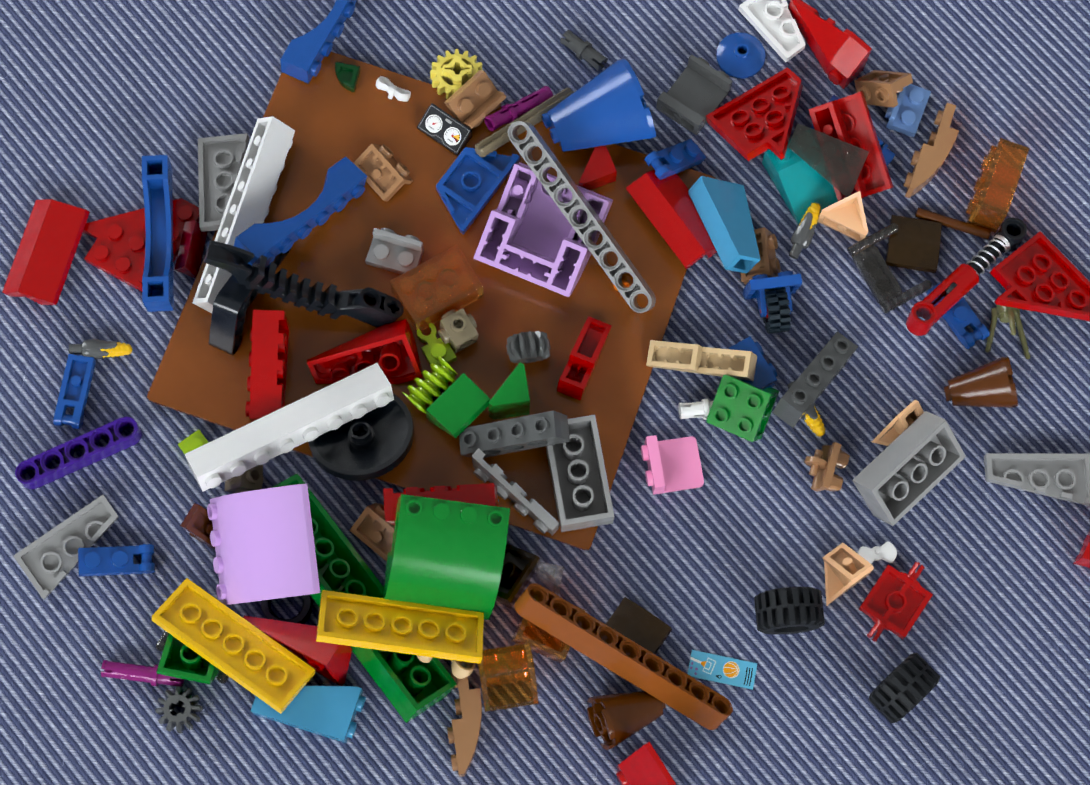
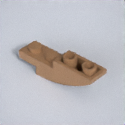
M946 103L943 111L938 110L934 120V124L938 125L936 132H931L927 144L923 143L920 151H914L910 165L914 166L912 173H907L903 187L907 188L905 197L910 198L924 188L944 164L959 130L950 128L957 105Z
M451 672V677L457 683L454 688L459 690V698L454 699L456 715H462V718L451 720L452 727H448L447 731L449 744L455 743L456 754L451 755L453 771H458L459 777H464L472 763L480 737L482 721L480 688L469 690L468 677L459 679Z

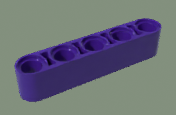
M131 417L119 418L22 461L16 467V478L28 489L40 488L134 446L141 440L142 431ZM126 427H134L131 435H122ZM105 437L110 439L105 447H98L100 439ZM77 449H85L83 456L80 458L73 457ZM60 459V464L57 468L49 469L51 461ZM30 470H35V476L31 480H25V474Z

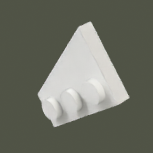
M746 0L739 5L738 10L785 63L805 49L806 44L795 19L791 16L786 0Z

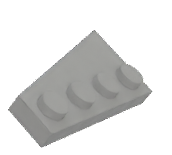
M248 133L198 138L199 227L201 232L219 229L249 142Z
M986 453L984 455L986 482L1090 506V454Z

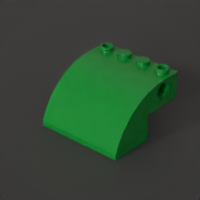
M401 494L397 501L392 550L388 553L383 598L484 612V620H489L496 601L502 574L510 508Z

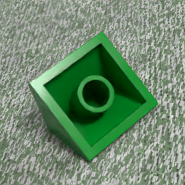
M519 362L489 401V417L491 419L529 415L530 398L523 363Z
M463 373L426 409V418L449 435L457 438L488 407L491 399Z
M168 634L157 668V674L211 684L219 673V669L174 636Z

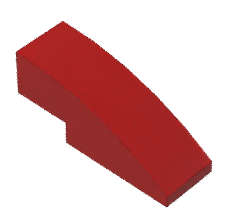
M588 316L570 353L556 391L581 400L612 325Z

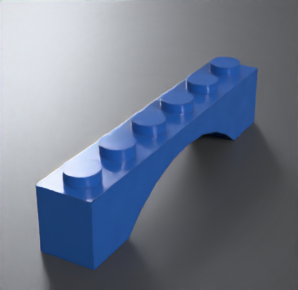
M336 0L333 9L316 28L303 36L291 40L280 59L282 73L309 84L312 77L318 75L324 56H329L335 37L339 38L342 34L346 18H351L357 0Z
M168 155L142 156V186L146 231L142 302L148 312L174 311L172 164Z
M345 156L328 169L323 191L309 208L295 217L283 221L253 224L235 238L234 247L254 253V258L248 263L250 265H253L261 255L268 257L265 265L266 268L274 261L278 254L281 252L284 254L289 251L298 239H305L315 226L323 225L331 214L335 211H342L351 199L359 198L366 189L364 186L367 175Z

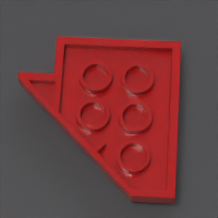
M787 67L706 115L707 123L747 161L768 149L782 160L785 158L803 88L802 79Z
M182 198L173 200V262L178 256L185 222L192 220L199 222V207ZM145 208L86 223L83 232L97 240L84 258L85 261L142 292L146 244Z
M1041 231L990 271V274L1006 289L994 301L996 305L1090 321V281Z

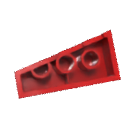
M253 310L250 331L252 349L249 352L251 376L247 378V391L250 392V401H246L245 415L249 417L251 422L285 407L290 325L284 310Z
M495 483L457 485V488L445 485L430 487V490L406 487V489H403V492L397 493L393 491V488H383L385 521L391 525H395L397 501L401 494L498 507L497 485Z

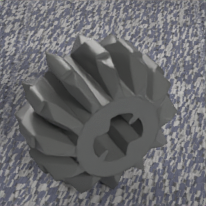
M521 332L507 338V353L510 361L513 363L543 361L550 356V341L545 332Z
M176 686L175 695L169 689L166 690L165 693L168 699H158V702L164 705V707L155 709L157 714L163 715L158 722L161 725L167 723L166 730L169 732L176 726L177 732L181 734L183 733L184 725L189 730H192L193 725L190 721L193 719L196 722H200L201 720L199 716L195 715V712L203 711L201 705H195L199 702L200 697L198 695L191 697L192 690L190 688H187L183 693L182 688ZM184 704L182 706L185 709L184 713L177 714L174 711L175 706L180 707Z

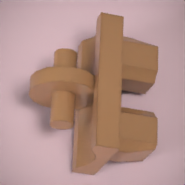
M833 442L832 445H823L822 450H815L814 456H807L804 463L811 467L809 475L814 476L811 486L812 490L817 492L822 490L835 492L841 489L843 478L834 474L835 467L840 469L846 468L850 455L840 450L841 444Z

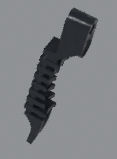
M209 240L206 244L207 250L204 263L230 272L237 279L238 284L246 285V288L249 290L255 288L260 294H270L271 298L276 299L280 297L285 303L291 301L296 307H306L307 311H318L317 314L321 316L330 314V318L334 320L340 315H348L377 328L394 323L403 315L404 308L398 299L368 287L339 292L336 290L337 286L331 284L323 292L322 287L324 283L318 281L310 287L311 280L304 278L299 283L297 282L299 275L293 273L289 278H286L288 270L283 268L275 274L277 264L273 262L265 268L268 257L261 255L253 265H250L248 263L254 258V253L213 240Z

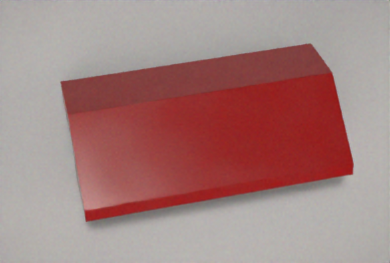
M863 91L808 109L838 201L858 191L861 193V198L893 188Z
M654 169L627 186L626 190L683 266L688 269L705 255L710 258L717 251L689 196L687 186L677 174L659 180L655 175L656 171Z
M53 199L36 200L2 293L10 297H27L40 305H57L90 212L86 209Z

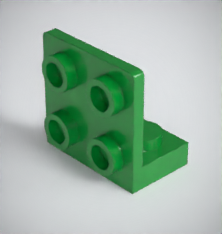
M725 374L722 377L706 421L741 438L755 442L763 436L779 390L772 387L760 389Z

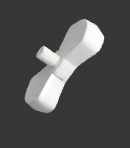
M380 76L376 80V87L387 91L389 99H392L393 96L403 102H407L410 99L411 92L409 90L395 86L388 78Z
M885 542L880 547L868 548L861 546L857 554L871 564L881 559L888 563H893L897 556V550L892 543Z

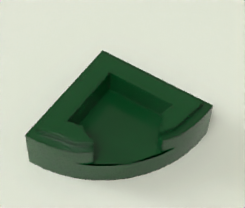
M336 61L335 71L339 83L345 89L355 92L360 74V66Z

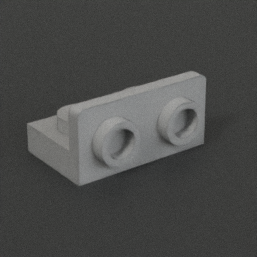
M374 228L372 233L373 240L365 260L366 264L415 278L424 252L423 242L412 235H406L405 237L397 235L388 228H381V230Z

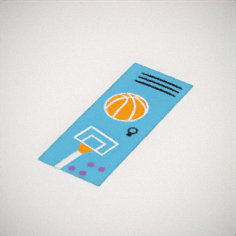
M692 650L687 674L699 679L753 690L758 663Z

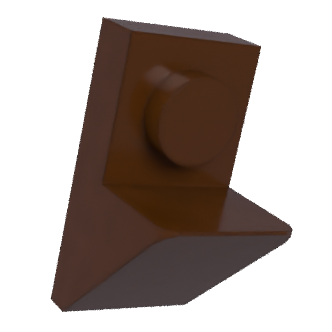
M194 503L180 526L190 532L189 535L215 549L210 541V533L213 531L212 520L208 518L205 508Z

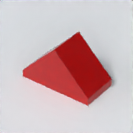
M606 145L594 148L579 180V186L593 190L616 181L617 170Z

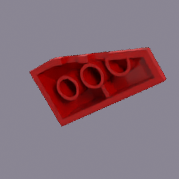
M791 0L788 7L791 16L795 19L800 32L824 72L833 84L845 89L864 70L872 48L848 29L842 31L835 27L836 23L831 18L827 20L822 19L815 8L802 0Z
M407 319L383 325L307 359V365L316 384H333L375 363H378L390 384H400L414 380L416 377H423L416 341Z
M244 615L243 618L280 645H284V648L298 658H304L309 665L314 667L315 672L340 686L344 685L352 653L350 646L317 642L318 626Z

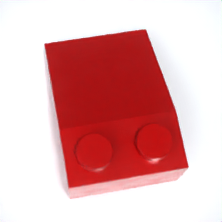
M650 741L617 766L619 772L616 773V776L621 785H676Z

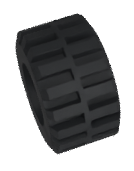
M786 587L764 591L754 597L757 630L762 633H802L818 629L825 624L821 590L812 587Z
M913 653L870 693L868 700L892 724L900 721L938 684L941 676L918 653Z

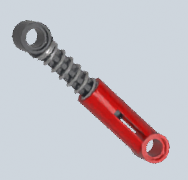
M1014 217L1004 220L999 231L989 241L988 245L979 250L977 255H974L966 264H961L922 301L914 304L906 319L907 329L917 336L926 335L932 326L979 282V275L984 274L985 269H990L991 263L995 264L996 259L1002 257V253L1018 249L1027 232L1025 223Z

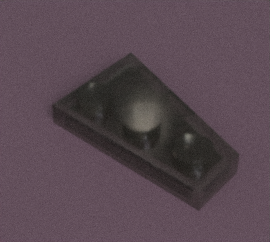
M797 123L788 148L846 197L852 194L869 151Z

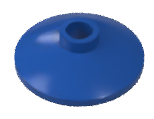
M741 32L726 36L719 43L716 52L717 63L721 70L727 75L738 79H745L756 75L762 69L766 56L762 43L756 37ZM741 49L746 51V53L740 54L737 50Z

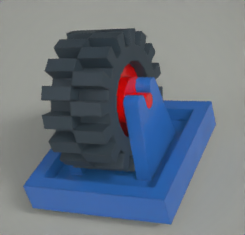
M785 271L778 273V277L768 278L767 274L753 276V280H749L743 289L744 300L757 299L760 317H764L763 322L768 334L790 331V314L793 312L791 294H795L802 285L801 274Z

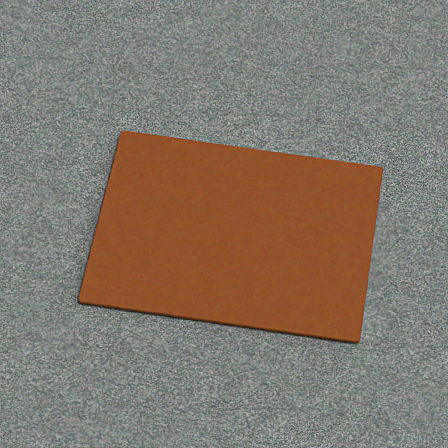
M330 52L328 57L324 56L318 75L316 77L313 76L309 84L281 73L263 118L273 116L294 129L295 133L292 139L293 144L285 159V167L277 182V190L272 196L269 205V213L263 223L283 221L305 211L317 200L323 191L328 169L345 156L354 163L371 144L386 145L393 152L394 155L392 157L397 163H402L410 171L408 175L413 182L410 185L404 184L388 202L383 201L366 182L364 186L366 189L359 198L351 199L342 211H335L323 225L315 226L305 239H298L294 242L291 250L276 269L275 274L282 268L288 270L286 278H289L294 273L299 275L297 281L299 283L304 278L310 279V287L319 281L324 283L322 287L323 292L331 284L336 285V290L339 292L369 287L398 299L403 305L404 312L395 322L407 319L416 341L422 372L426 370L432 373V370L421 347L427 344L422 343L418 339L417 330L420 329L423 335L428 336L431 334L428 324L432 323L436 327V337L438 339L440 338L438 330H440L442 316L450 310L455 309L458 311L463 308L466 314L470 313L476 321L477 327L475 329L479 334L478 341L455 354L457 360L449 365L458 374L456 379L464 373L490 399H492L518 365V363H513L509 359L506 348L507 338L521 332L539 331L547 333L551 348L550 356L543 361L523 363L530 398L529 415L548 411L567 415L568 419L595 415L609 490H611L653 367L646 365L650 340H663L687 271L626 190L627 186L642 175L654 170L652 166H648L644 161L647 155L616 144L606 145L617 170L616 181L591 190L613 199L604 224L655 294V306L647 312L637 313L630 308L620 292L614 289V284L592 254L570 297L473 259L490 213L498 208L510 174L463 235L436 190L437 183L458 156L417 129L419 122L431 103L454 117L444 103L447 100L446 93L438 95L437 88H433L432 84L334 52ZM336 61L360 66V74L355 92L345 89L339 83L335 71ZM380 76L388 78L395 86L409 90L411 92L410 99L407 102L399 101L395 96L389 99L387 91L376 87V80ZM499 107L495 111L490 112L488 115H491L499 111L502 107ZM483 118L484 120L479 126L471 129L472 138L465 147L475 148L477 143L509 123L494 131H490L485 124V118ZM540 121L534 125L535 129L574 183L579 186V180L595 147L563 152L558 143H553L549 131L550 128L546 129L543 121ZM527 130L518 135L520 140L525 139ZM511 141L494 150L500 155L512 156V154H517L520 156L519 162L528 165ZM535 147L532 151V157L535 161L540 160L542 157V151L539 147ZM550 168L547 171L548 174L557 177V171L554 168ZM686 169L677 173L688 189L693 186L700 176L716 179L714 176L692 169ZM374 228L380 230L381 228H388L397 235L404 237L412 235L423 242L424 252L415 278L366 264L365 260L373 240L372 233ZM216 230L214 233V236L212 238L213 241L215 240L218 230ZM601 232L596 245H599L603 240ZM611 251L607 255V262L614 266L617 264L618 257L616 253ZM203 260L149 389L147 398L153 403L236 430L251 423L249 417L245 415L246 401H250V392L247 391V378L251 376L249 352L252 349L250 331L253 310H284L289 322L290 333L285 406L331 385L315 383L307 365V359L370 332L377 327L348 315H340L334 320L330 318V314L321 316L317 314L318 311L313 310L310 312L304 306L300 308L294 306V303L291 301L285 303L280 297L274 299L268 293L264 295L259 293L246 311L243 338L239 349L234 355L228 354L209 345L212 313L192 303L206 266ZM639 294L637 297V303L640 307L645 308L648 305V298L644 294ZM588 316L612 325V328L581 400H578L556 390L559 379L569 360L570 353ZM415 379L400 384H391L393 394L399 397L410 411L414 426V439L411 449L404 460L390 472L375 479L404 489L406 487L425 488V490H430V487L445 485L457 488V485L485 484L473 473L475 469L473 468L472 458L461 455L459 436L454 438L429 422L426 414L419 411L405 397L403 393L410 395L407 388L408 385L417 388ZM487 407L468 427L523 416L493 420L489 417V407ZM308 442L293 448V451L313 457ZM545 446L483 458L489 465L497 464L507 476L506 481L508 483L511 481L516 482L526 492L527 496L525 498L528 501L531 498L537 501L559 522ZM497 495V499H499L498 507L510 508L509 525L582 550H589L591 548L598 526L561 532L559 525V529L553 536L548 532L543 534L533 525L534 520L529 515L524 517L514 509L513 505L515 503L508 497L504 500Z

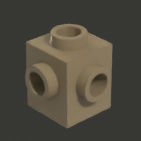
M463 308L458 311L455 309L448 311L440 320L439 336L444 344H450L455 354L477 342L479 335L475 329L477 327L475 319L470 313L466 314Z
M263 465L255 466L240 476L226 480L225 491L240 493L262 489Z

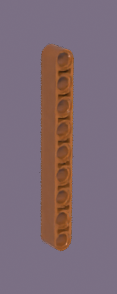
M537 583L529 584L515 602L516 612L524 619L706 729L716 730L733 712L732 704L723 695Z

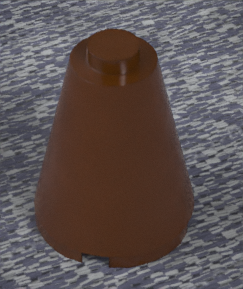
M1009 357L998 358L948 380V386H944L946 402L952 401L953 406L1004 408L1018 406Z
M645 691L593 696L588 698L587 701L592 703V706L587 708L591 728L595 737H602L604 743L600 745L605 750L614 748L661 717L663 709L666 707L665 703Z

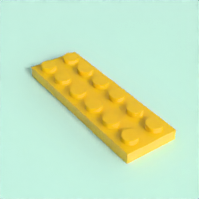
M188 578L182 582L152 615L154 623L280 714L315 675L313 667Z
M322 590L316 641L480 664L483 655L484 612Z

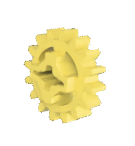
M455 49V54H451L447 50L445 51V57L438 55L437 62H432V70L430 71L432 87L437 88L438 95L446 93V99H448L479 70H482V62L477 63L476 55L468 57V51L459 54V50Z

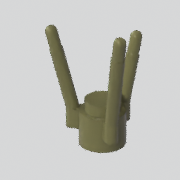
M996 305V308L991 309L990 336L987 337L985 351L989 353L991 350L997 318H1000L1001 322L1009 323L1011 335L1013 336L1016 335L1015 327L1017 326L1025 358L1030 359L1029 348L1020 319V309Z

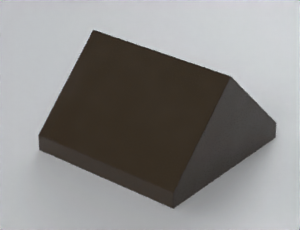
M506 543L502 574L496 597L498 602L509 609L512 608L540 565V558L537 555Z

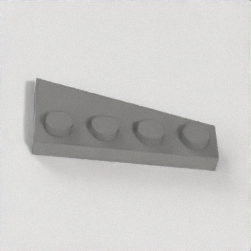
M478 448L472 455L473 468L475 469L473 473L484 483L487 480L490 483H495L497 485V495L504 500L508 497L515 503L513 507L519 514L524 517L529 515L534 520L533 525L543 534L548 532L553 536L559 529V522L537 501L532 498L528 501L525 498L527 496L526 492L516 482L511 481L508 483L506 481L507 476L497 464L489 465L485 462L483 457L486 454Z
M101 495L13 555V557L40 596L45 600L78 563V548L93 547L119 516L106 497Z

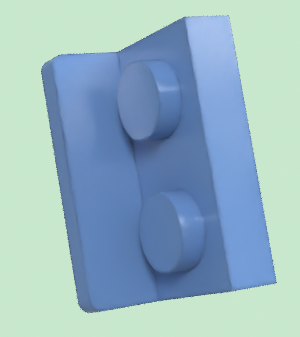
M910 84L904 87L902 92L896 93L898 105L894 108L888 107L885 118L889 119L886 128L914 138L931 91Z

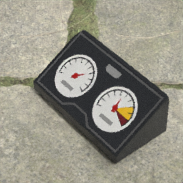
M433 103L430 104L417 126L418 130L457 156L472 138V130Z

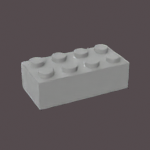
M925 411L852 481L873 516L894 526L954 469L966 455L947 421Z
M595 415L568 419L570 442L545 446L561 532L613 524L614 511Z

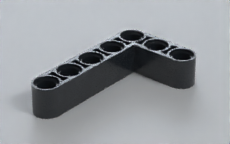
M289 251L284 254L281 252L275 257L273 263L277 264L276 269ZM233 275L216 296L213 304L209 334V345L231 355H234L241 345L246 311L259 294L255 288L249 290L246 288V285L238 284L237 279Z

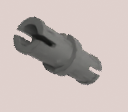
M570 30L563 34L566 38L561 37L560 43L576 53L578 59H584L598 71L603 69L605 65L602 62L607 63L608 58L592 48L590 42H584Z

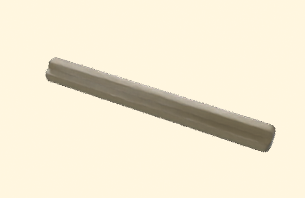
M570 88L563 89L475 145L476 154L480 157H485L509 142L508 129L516 121L531 123L533 126L542 121L541 114L547 113L574 93V91ZM524 126L518 128L517 136L526 131Z

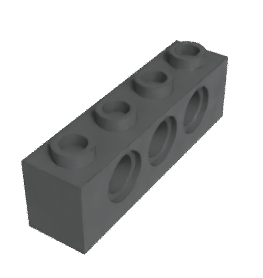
M837 331L781 397L772 413L794 428L849 362L858 346Z
M548 411L467 427L459 435L461 455L472 458V455L479 448L486 454L483 458L570 442L568 417L556 411Z

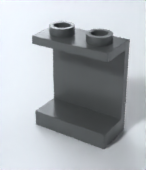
M691 54L687 67L667 93L663 91L658 97L656 109L697 136L707 123L706 115L719 107L730 92L733 81L723 71H717L712 68L705 59L697 58Z

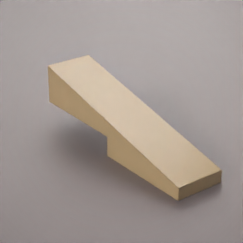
M650 340L646 365L648 367L720 377L727 374L737 379L754 381L757 355L752 351L702 347L698 344Z

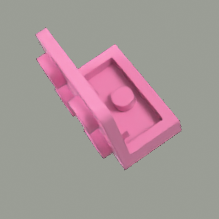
M657 435L646 437L644 445L641 446L643 461H647L648 471H645L647 486L652 487L653 495L695 489L703 486L704 478L695 437L690 436L657 441Z

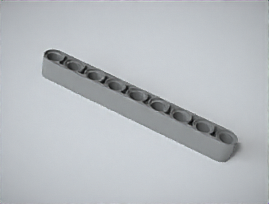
M516 121L512 123L508 129L510 141L627 304L637 313L651 310L656 303L655 294L538 131L528 122ZM521 126H524L527 130V135L523 140H520L517 136V130ZM535 147H539L542 151V157L538 161H535L532 157V151ZM550 168H554L557 171V178L553 182H550L547 178V171ZM566 188L572 192V199L568 203L562 199V192ZM581 209L587 213L588 217L584 224L579 223L577 220V213ZM596 230L601 232L603 240L599 245L592 241V234ZM611 251L616 253L618 257L617 264L614 266L607 262V255ZM626 272L630 273L633 277V283L630 287L622 283V276ZM639 294H644L648 298V305L645 308L640 307L637 303Z

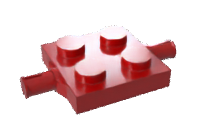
M915 562L908 574L899 572L889 564L886 566L858 608L875 622L867 634L868 638H871L877 630L872 638L873 641L877 642L884 629L893 632L902 639L906 637L933 596L931 592L923 588L917 581V578L925 569L923 565L918 568L920 563Z

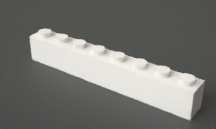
M273 116L257 119L214 241L234 246L235 238L253 224L263 223L269 213V205L272 196L277 190V182L285 167V159L293 144L292 139L295 133L294 129ZM206 263L192 303L212 313L216 296L232 274Z
M375 363L186 453L185 457L202 492L215 488L222 482L240 476L255 466L263 465L280 454L288 453L305 442L313 441L330 430H336L353 419L361 418L378 407L386 406L394 400L391 384L378 363Z

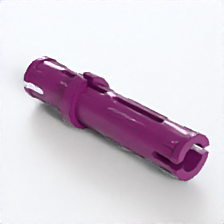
M544 86L512 104L507 103L503 105L499 111L485 117V124L490 131H494L504 124L511 123L553 96V93L548 86Z
M104 660L101 669H105L101 671V677L151 683V686L162 684L180 686L182 688L185 680L157 674L158 665L150 667Z

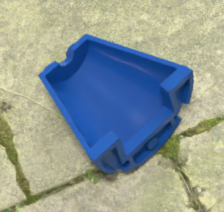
M625 59L617 60L547 113L541 114L546 129L550 128L549 131L553 143H558L563 152L657 137L650 109L646 107V102L643 98L644 92L632 67Z

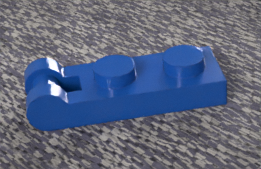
M689 139L658 152L653 151L645 157L644 161L648 166H652L655 169V175L659 180H662L701 164L706 156L702 153L699 146L692 139Z
M939 284L929 289L927 291V295L930 294ZM961 298L943 315L945 321L966 349L973 347L977 340H984L990 336L987 327L980 322L964 298ZM970 326L973 329V332L968 333L966 332L965 328Z
M68 354L54 414V425L63 427L66 424L71 425L75 429L82 428L84 411L96 364L95 358ZM67 407L74 408L73 415L66 414Z
M154 545L78 548L79 576L154 573L155 563H152ZM133 556H141V564H133Z

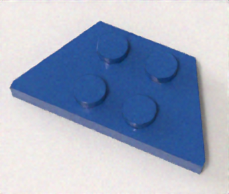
M465 147L437 183L436 190L463 235L511 173L514 164L520 161L519 155H500L493 151L485 157H480L476 154L475 148Z

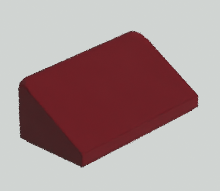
M198 221L185 222L174 269L195 279L200 269L208 231L201 232Z

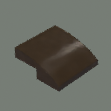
M892 215L889 223V240L886 246L885 265L936 273L942 223Z
M624 597L606 623L607 626L653 654L657 653L672 631L669 625Z

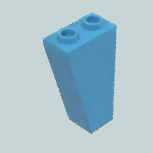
M700 176L688 190L689 196L725 269L747 274L761 258L744 185Z
M304 686L282 714L257 696L253 702L251 712L266 719L346 743L348 737L353 738L357 722L353 721L356 712L362 711L366 696H362L363 690L357 686Z

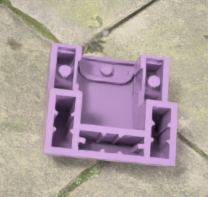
M519 162L513 166L498 208L490 213L473 259L570 297L592 253L530 167ZM547 173V178L550 182L556 180V176ZM576 185L604 223L613 199ZM567 188L562 192L564 202L568 203L572 199V192ZM581 209L577 213V220L579 223L584 224L588 217L587 213ZM597 230L592 234V241L595 244L600 235V232Z
M307 483L240 492L210 499V504L207 506L208 518L212 520L213 525L210 541L216 551L213 567L219 577L216 593L221 603L231 605L320 593Z

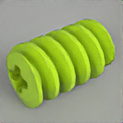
M441 356L437 357L440 366L431 363L432 373L424 370L422 374L425 380L416 377L417 388L408 385L407 388L410 395L403 393L419 411L425 414L426 404L431 405L434 402L433 397L438 398L442 394L441 389H448V382L454 383L457 380L456 375L458 374Z

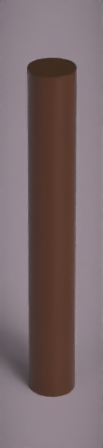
M919 207L915 215L917 218L940 222L943 226L987 240L991 233L989 229Z

